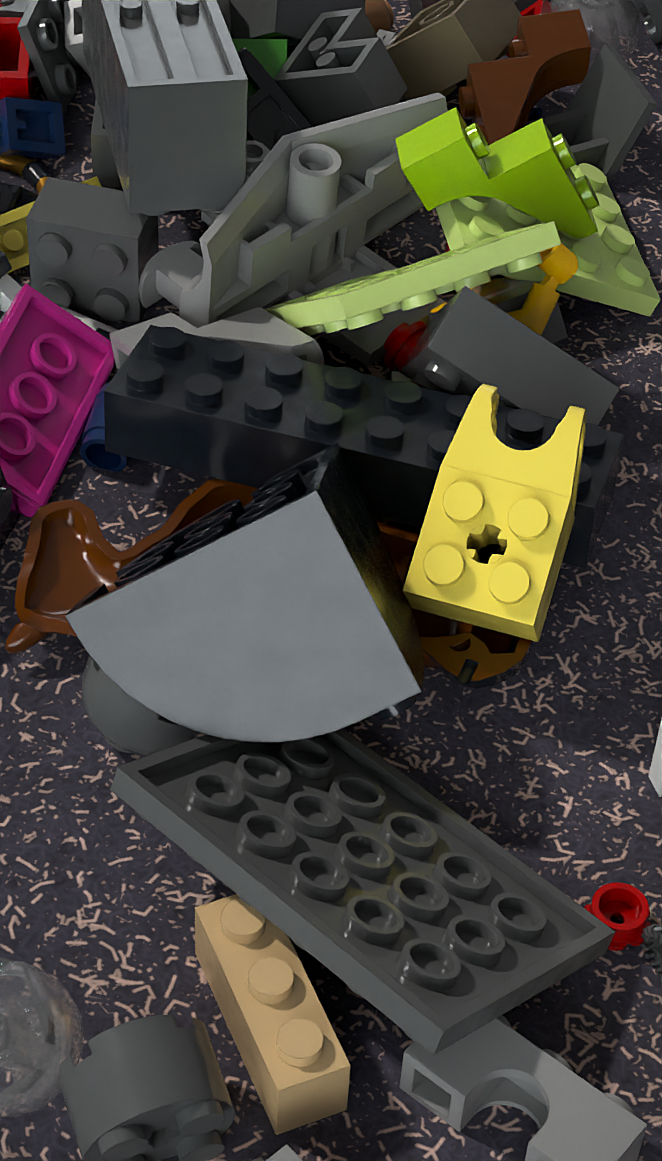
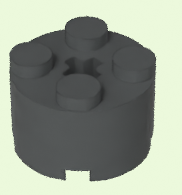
M174 1014L154 1015L132 1020L103 1031L88 1040L87 1043L91 1055L75 1067L70 1055L60 1064L57 1078L83 1161H160L178 1155L179 1161H208L219 1156L224 1151L225 1146L221 1135L233 1123L235 1110L206 1026L201 1020L191 1017L192 1029L178 1028Z

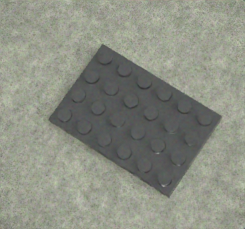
M343 728L307 739L284 742H247L206 734L118 766L110 789L133 808L143 820L155 826L183 849L193 861L210 871L238 894L244 903L254 907L287 934L298 947L310 953L343 980L354 993L365 998L403 1029L409 1038L420 1043L433 1055L606 954L615 934L613 929Z

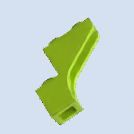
M455 107L395 139L401 169L427 211L455 199L470 196H486L501 200L544 223L554 221L556 229L574 238H585L598 232L592 209L600 206L597 196L586 175L576 179L570 167L577 163L563 134L552 137L542 118L488 145L477 123L467 126Z

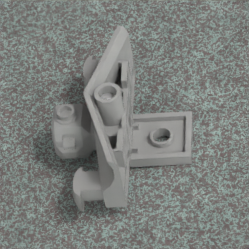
M437 92L283 135L271 151L264 144L256 140L246 141V182L223 210L216 212L202 210L201 220L209 228L199 239L200 244L195 241H182L172 244L159 251L147 262L143 268L138 287L142 305L147 308L164 297L180 309V318L199 328L257 307L266 309L274 303L277 305L356 277L397 269L367 248L365 244L424 206L401 169L395 139L447 112L446 97ZM437 296L438 300L405 311L399 309L383 314L384 319L352 330L345 328L331 333L324 331L318 334L369 367L386 355L387 351L383 347L384 343L396 327L404 322L411 325L420 320L429 325L430 311L446 302Z

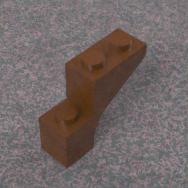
M580 9L518 17L517 39L509 41L510 58L468 64L467 85L459 87L458 92L460 112L463 119L471 118L472 124L477 123L488 145L525 127L532 109L545 95L566 86L582 84L589 69L591 44Z

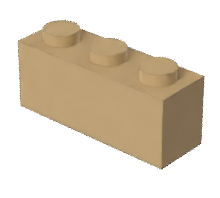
M238 894L195 907V954L275 1134L278 1135L347 1110L351 1065L289 936L254 907L244 903Z

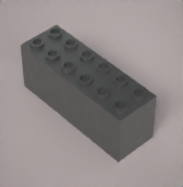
M82 0L83 52L129 213L161 216L170 211L200 209L207 212L223 210L246 182L248 79L217 0Z

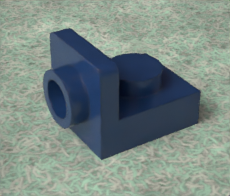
M11 97L1 99L0 157L22 155L30 158L48 159L60 158L66 155L62 103Z

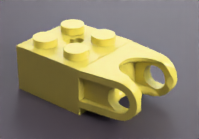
M482 384L473 395L440 466L403 587V593L413 609L539 642L575 519L574 512L584 450L587 412L586 409L570 406L563 420L557 425L554 434L545 444L532 450H515L504 445L496 437V414L499 404L498 387ZM490 544L500 545L501 551L504 552L503 555L492 554L488 564L480 562L477 552L482 547Z

